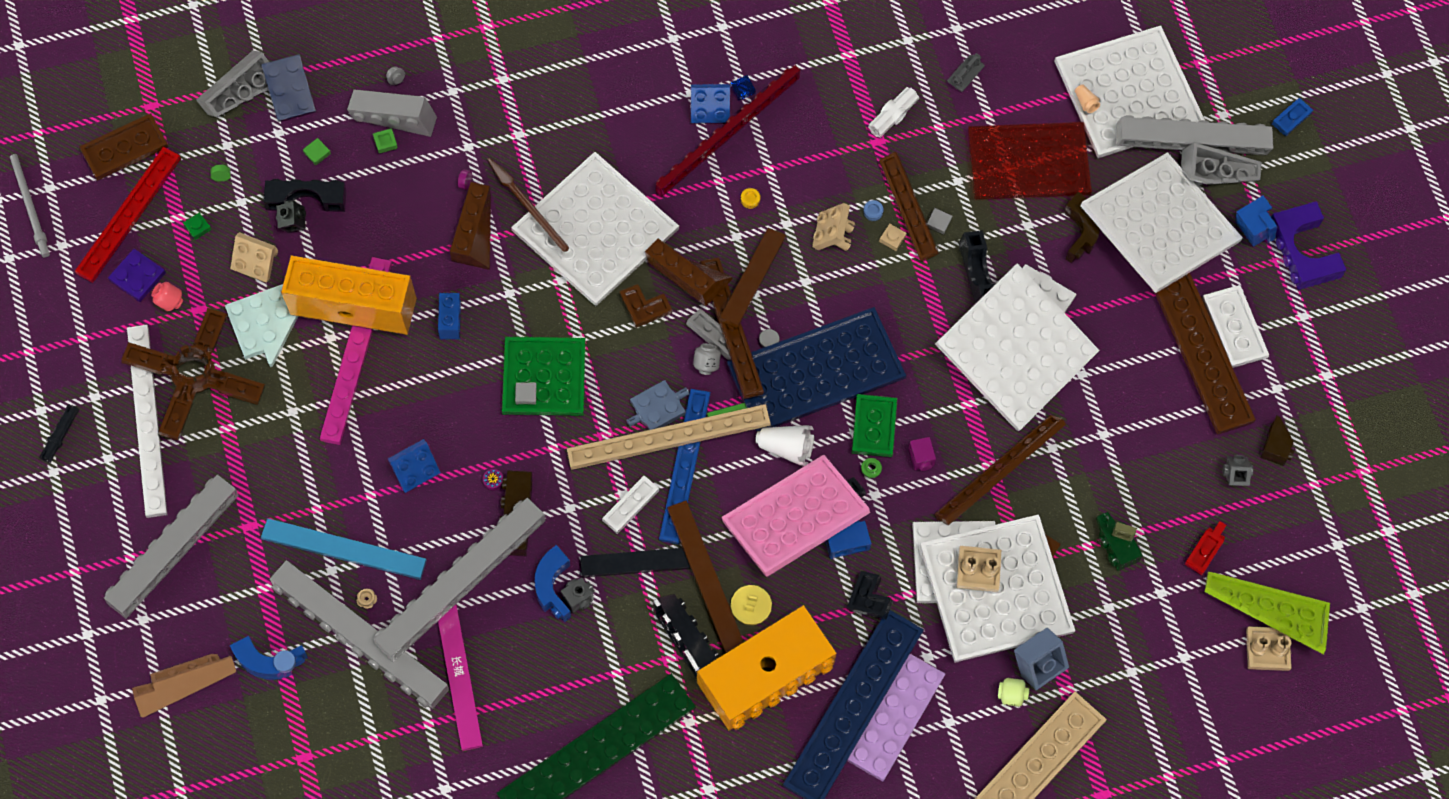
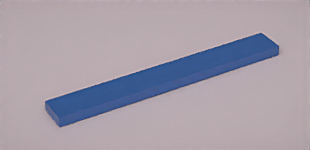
M696 389L690 390L684 422L706 418L711 392ZM701 441L678 447L659 541L680 544L667 507L686 500L688 503Z

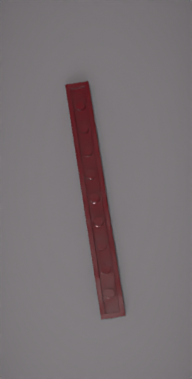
M796 65L790 69L787 68L778 80H773L763 93L759 92L750 104H745L736 116H731L722 128H717L708 140H703L694 152H689L680 164H675L671 168L670 173L666 176H661L656 182V193L661 198L792 86L800 78L801 69Z

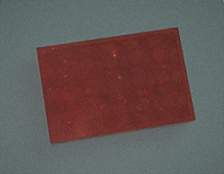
M1084 122L968 126L975 200L1075 196L1077 192L1082 195H1091L1092 188Z

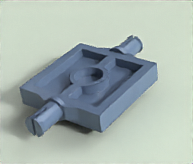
M665 380L630 399V403L636 410V415L627 419V424L631 427L641 422L648 430L670 424L686 414V411L680 404V399L690 395L689 391L684 387L675 393Z

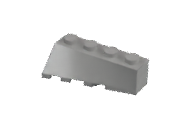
M252 50L197 98L196 101L207 115L218 117L239 104L253 99L254 96L268 91V85L261 64L268 63L269 61L262 52Z

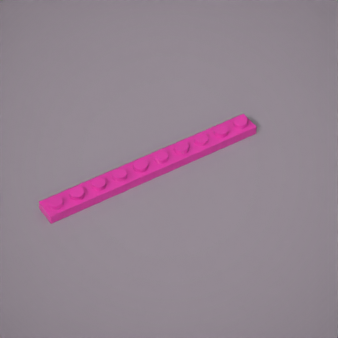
M372 257L369 269L390 272L392 262ZM352 325L320 435V441L341 445L373 333L371 328Z

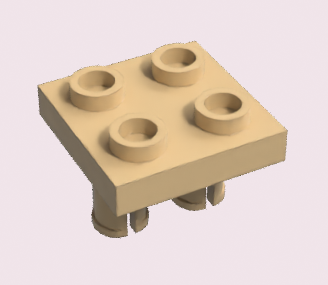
M842 203L819 213L816 232L813 236V248L821 250L831 245H836L844 251L850 248L851 244L849 243H851V239L844 237L845 231L851 233L855 222L847 219L850 209L849 205Z
M239 232L235 236L230 269L267 283L271 276L273 258L278 254V249L274 245Z
M960 546L957 588L998 592L1002 550Z
M1247 627L1248 669L1290 671V637L1274 628Z

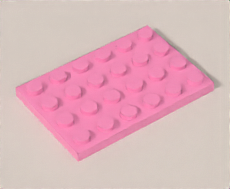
M822 455L724 515L722 521L764 575L768 577L868 515L870 510L827 457Z

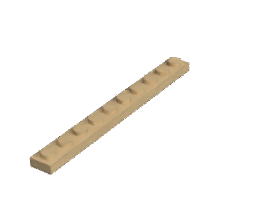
M764 404L567 448L571 470L771 425L767 407Z

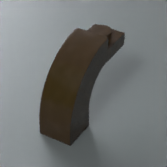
M1079 192L1069 201L1064 211V214L1078 225L1081 236L1068 250L1065 258L1071 264L1076 258L1079 260L1085 252L1088 254L1092 252L1100 232V228L1080 206L1087 198Z

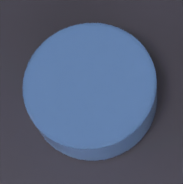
M875 200L868 201L864 206V216L870 221L879 220L883 215L882 204Z
M280 651L274 657V665L279 672L288 673L294 669L296 660L291 652Z

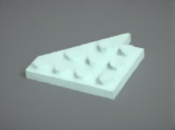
M283 284L225 305L245 360L265 353L269 366L272 367L299 317L289 313L281 293Z

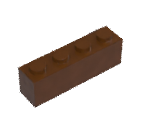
M470 182L450 249L452 262L490 270L491 192L488 185Z
M659 238L645 251L650 265L705 306L733 279L731 276L681 256Z

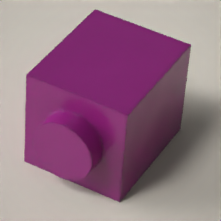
M930 437L910 441L908 449L914 470L927 471L935 465L936 457Z

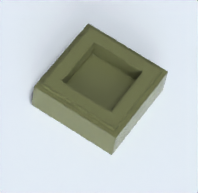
M1117 522L1112 535L1132 541L1137 528Z

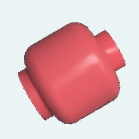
M169 282L158 283L151 294L153 303L167 312L178 309L183 302L181 298L182 291Z

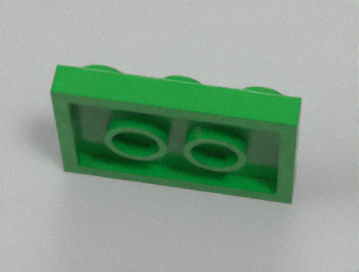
M857 394L852 444L853 454L893 456L897 398Z

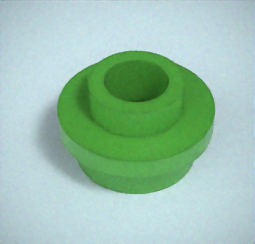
M868 458L862 463L861 470L866 477L875 478L880 475L882 465L877 459ZM869 465H874V466H875V469H874V470H870V469L868 468V466H869Z

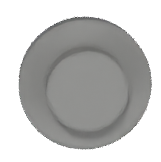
M398 67L390 68L386 74L388 83L391 85L400 84L405 77L404 70Z

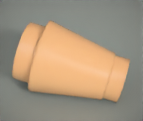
M1080 85L1075 89V93L1084 111L1093 113L1100 107V99L1085 85Z

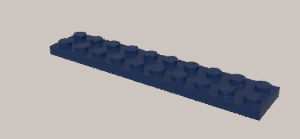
M891 610L886 620L881 619L785 780L783 787L803 799L826 798L908 656L924 631L923 628Z

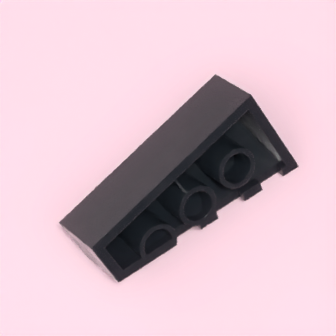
M675 594L656 598L653 600L654 615L697 679V671L720 657L715 649L711 650L708 645L709 640L704 632H699L696 627L698 626L697 621L693 615L689 616L685 611L687 607L681 598L678 599Z

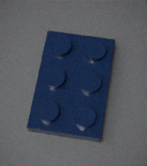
M299 54L261 64L278 121L316 111Z

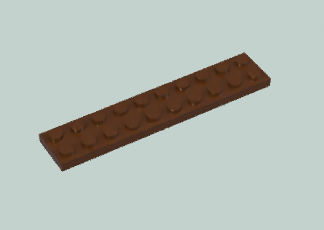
M1188 273L1155 293L1218 435L1252 424L1256 419L1192 276Z

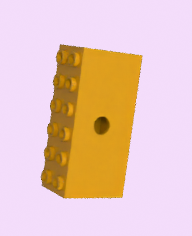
M297 256L290 257L281 291L290 315L408 335L417 299L409 275Z
M803 605L697 671V684L728 731L733 728L737 730L745 724V720L750 717L754 719L761 715L766 707L770 706L772 708L781 701L780 698L785 695L789 697L796 693L799 686L803 684L809 685L816 679L815 676L820 673L824 675L831 671L837 653ZM763 668H770L772 671L767 672Z

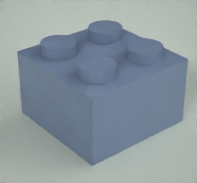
M1048 627L1038 632L1025 643L1020 644L1014 650L1021 677L1035 690H1038L1069 668L1063 641Z

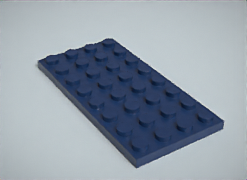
M875 307L751 352L764 390L763 395L744 399L731 360L727 361L729 371L746 407L751 408L766 404L771 426L762 428L778 427L855 398L857 394L863 395L906 379L905 371ZM757 428L755 430L756 432L761 431L762 428Z

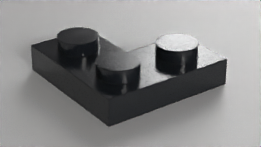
M864 571L860 572L847 605L849 611L887 619L893 600L890 597L876 594L882 579L880 575Z

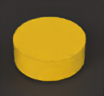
M753 188L745 189L741 194L742 205L748 209L757 207L760 203V193Z

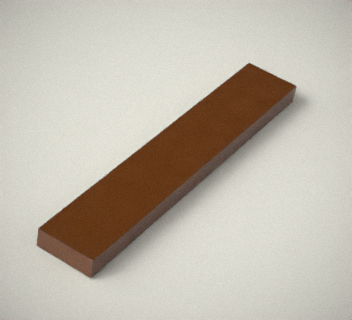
M895 151L879 159L920 261L924 262L940 254L899 154Z
M771 228L767 229L723 310L719 321L738 329L786 238L785 234Z

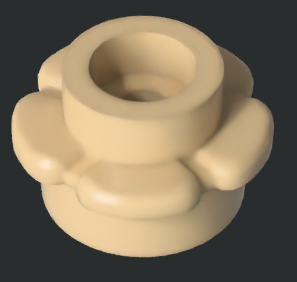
M363 589L357 594L358 599L356 601L360 607L369 609L377 602V596L371 589Z

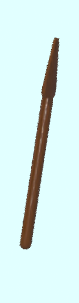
M488 158L487 161L501 184L507 186L559 248L563 252H567L569 246L514 183V178L494 160Z

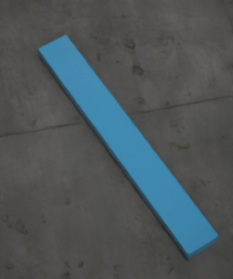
M268 518L261 536L262 540L418 580H421L427 562L425 558Z

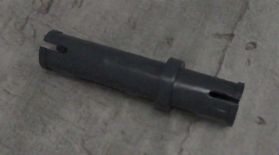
M70 404L66 406L63 415L51 436H48L47 444L39 456L42 461L51 463L58 448L62 447V441L79 412L77 407Z

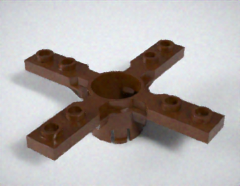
M207 308L193 346H190L191 350H189L188 345L182 346L180 348L181 354L178 351L175 356L128 342L121 359L122 363L159 375H170L172 382L176 385L159 429V435L179 441L196 393L202 392L208 387L218 390L221 394L256 405L259 404L265 384L217 370L211 360V354L214 352L227 319L226 313ZM192 360L200 361L206 365L203 371L205 377L201 374L195 377V381L193 377H186L180 374L178 369L185 362Z

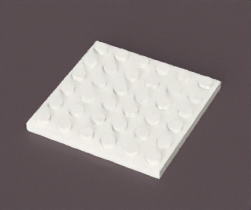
M1161 26L1055 57V64L1097 158L1133 148L1117 146L1116 124L1123 116L1132 115L1134 118L1149 116L1153 119L1171 118L1177 121L1189 119L1192 122L1205 120ZM1085 85L1100 99V107L1095 112L1087 113V111L1083 110L1075 93V89L1078 86Z
M596 152L588 157L535 206L569 246L567 252H563L529 212L511 227L512 231L595 306L605 299L647 259L645 251L658 238L665 243L679 230L677 223Z
M1168 152L1084 200L1080 205L1155 293L1238 244L1243 238L1192 180H1189L1182 168Z
M1018 263L935 343L1017 431H1020L1099 351Z
M1039 515L920 543L954 663L1016 648L1047 627L1057 637L1075 632ZM960 546L1002 550L998 592L957 588Z

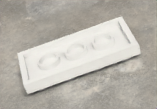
M1240 285L1203 295V303L1232 368L1268 358L1269 353Z

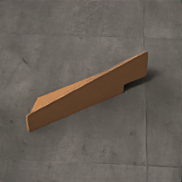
M210 654L150 674L152 683L132 688L140 716L146 717L235 673L236 668L232 656L220 659L218 654Z

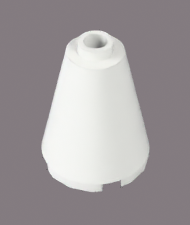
M809 425L762 428L761 431L757 432L756 443H758L761 449L798 465L806 466L808 462H805L806 457H811L814 443V435L810 434V430L814 429Z

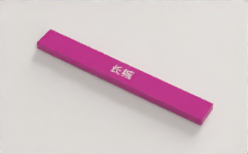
M455 605L438 620L461 749L466 751L481 748L483 744L457 605Z

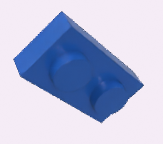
M1298 98L1273 120L1272 125L1286 137L1312 114L1313 109L1302 99Z

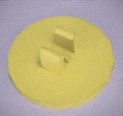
M747 585L741 587L734 593L731 599L733 616L745 625L760 624L771 613L772 602L770 595L759 586Z

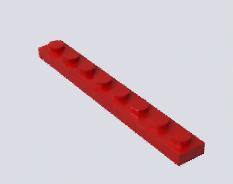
M165 147L161 149L76 268L75 273L92 283L96 280L181 160L180 155Z

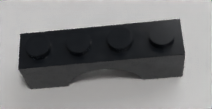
M280 179L265 180L264 205L266 210L277 211V206L284 204L285 201H294L301 197H311L318 200L323 205L325 211L345 212V182L339 180H331L330 182L320 180L301 181L299 179L282 181Z
M983 230L963 233L958 243L975 304L996 284L991 280L987 268V244Z

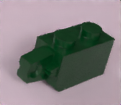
M1105 512L1097 516L1096 521L1100 529L1098 541L1100 546L1106 549L1110 564L1113 567L1115 566L1117 571H1120L1138 563L1143 555L1134 538L1132 541H1127L1114 537L1112 532L1116 522L1111 515Z

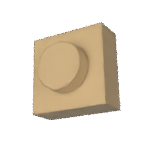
M889 224L880 237L879 242L897 251L907 233Z

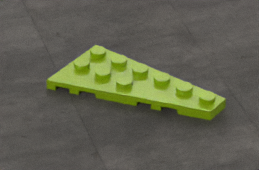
M1208 572L1204 592L1324 655L1328 633L1329 602Z

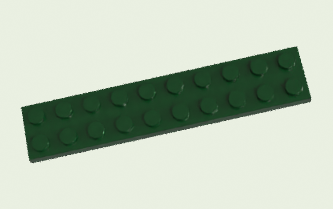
M671 673L497 792V796L499 799H566L696 709V706Z

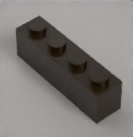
M507 470V477H503L502 489L506 490L505 497H501V509H504V515H509L519 501H524L526 498L531 500L532 472ZM528 538L509 555L527 556Z

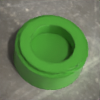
M216 165L211 168V178L214 181L221 182L230 179L231 171L228 166Z

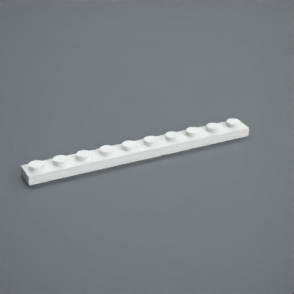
M148 325L127 327L128 342L151 349ZM131 366L145 515L147 518L164 516L168 514L153 372Z

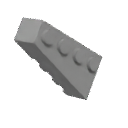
M353 90L347 108L352 118L358 122L372 123L429 137L432 135L437 119L427 99L421 96Z

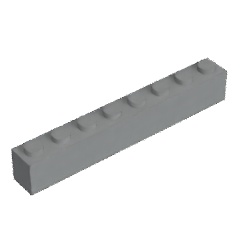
M1132 115L1121 117L1116 124L1117 146L1183 150L1195 142L1229 153L1268 155L1273 149L1272 127L1265 126L1264 124H1228L1225 121L1209 123L1207 120L1192 122L1189 119L1177 121L1171 118L1153 119L1149 116L1134 118Z
M218 474L214 478L209 479L201 493L193 496L190 505L177 514V519L164 528L163 534L150 543L148 550L143 555H139L136 558L131 569L123 572L119 582L106 591L104 597L106 603L127 619L239 496L237 490Z

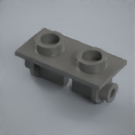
M977 53L969 55L947 82L963 92L985 67L980 61L981 56Z

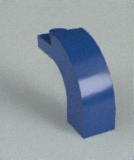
M555 545L542 557L537 566L535 590L538 602L544 612L551 608V612L557 619L561 618L566 622L571 618V612L555 594L553 585L556 578L570 567V560Z
M249 636L230 645L239 664L256 677L277 680L292 675L291 671L288 673L279 672L275 668L274 657L260 654L255 649ZM302 645L289 651L295 657V667L304 663L305 659L308 658Z

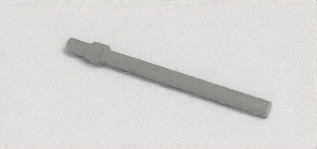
M13 154L10 156V160L35 234L33 237L36 245L39 246L42 257L45 258L50 255L46 244L47 238L45 233L42 232L18 155Z

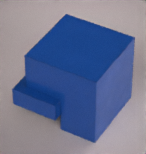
M1264 195L1236 212V224L1253 247L1264 240L1270 243L1276 237L1277 225L1268 213L1272 206Z

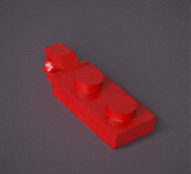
M1219 521L1214 530L1209 527L1184 565L1203 575L1224 542L1225 537L1221 534L1227 525Z

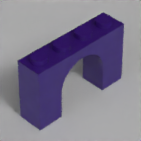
M1317 201L1273 213L1271 218L1277 225L1276 245L1282 251L1284 264L1289 268L1291 281L1293 284H1296L1298 290L1342 278L1346 267L1339 253L1321 258H1309L1301 254L1294 244V236L1297 233L1320 227L1324 217Z

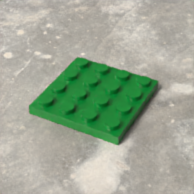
M505 337L502 415L584 416L586 338ZM516 383H536V404H516Z

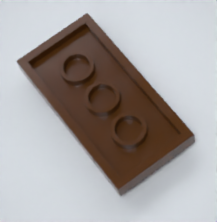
M150 113L79 147L98 181L160 152L163 147L168 148L169 146Z

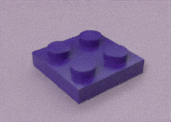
M133 249L108 279L141 302L166 272L139 251Z

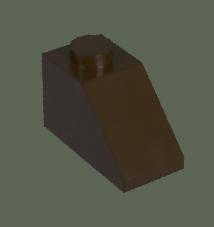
M1277 415L1271 424L1260 458L1284 466L1286 461H1291L1295 450L1292 449L1294 441L1281 417Z

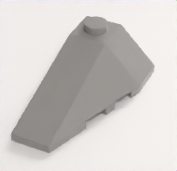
M1195 142L1182 150L1181 168L1189 180L1203 184L1260 180L1262 164L1260 161Z

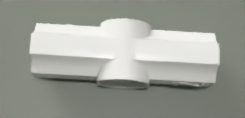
M906 87L894 100H889L882 108L881 113L869 124L868 128L871 133L881 138L894 124H899L907 111L919 100L916 91Z

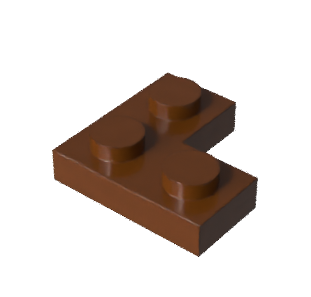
M638 284L620 291V296L636 328L672 314V308L665 294L646 301Z

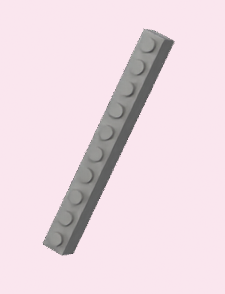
M528 498L524 501H519L509 515L506 514L501 517L494 529L490 528L485 532L483 539L479 543L475 542L469 547L468 553L465 556L458 557L453 562L452 568L448 571H443L432 586L428 585L422 591V595L417 600L413 599L406 606L407 609L402 614L398 613L395 615L387 628L380 629L375 635V645L392 662L398 659L545 522V514Z
M287 560L270 578L273 585L271 588L280 596L282 594L286 595L290 604L296 608L300 606L304 609L303 613L309 619H317L320 622L321 628L328 633L330 631L335 633V638L343 645L347 643L353 647L351 650L360 658L362 656L366 657L371 667L375 670L380 668L384 671V676L389 681L398 682L401 685L400 688L408 695L411 693L417 697L416 701L423 707L429 706L431 709H434L449 691L448 685L406 652L392 662L375 645L374 639L378 631Z

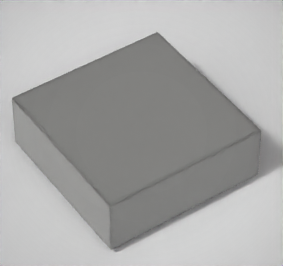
M934 208L927 222L928 227L944 235L952 215Z
M516 383V404H536V383Z

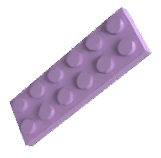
M910 654L848 758V762L884 782L942 682L945 673Z

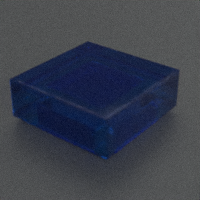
M748 75L730 82V87L739 101L756 94V89Z

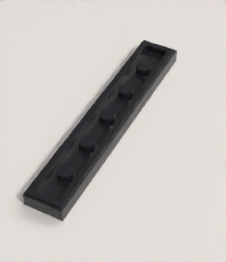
M683 548L580 556L582 578L691 569Z

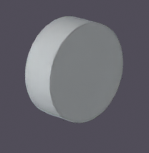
M766 329L760 334L759 343L762 348L779 342L778 333L772 329Z

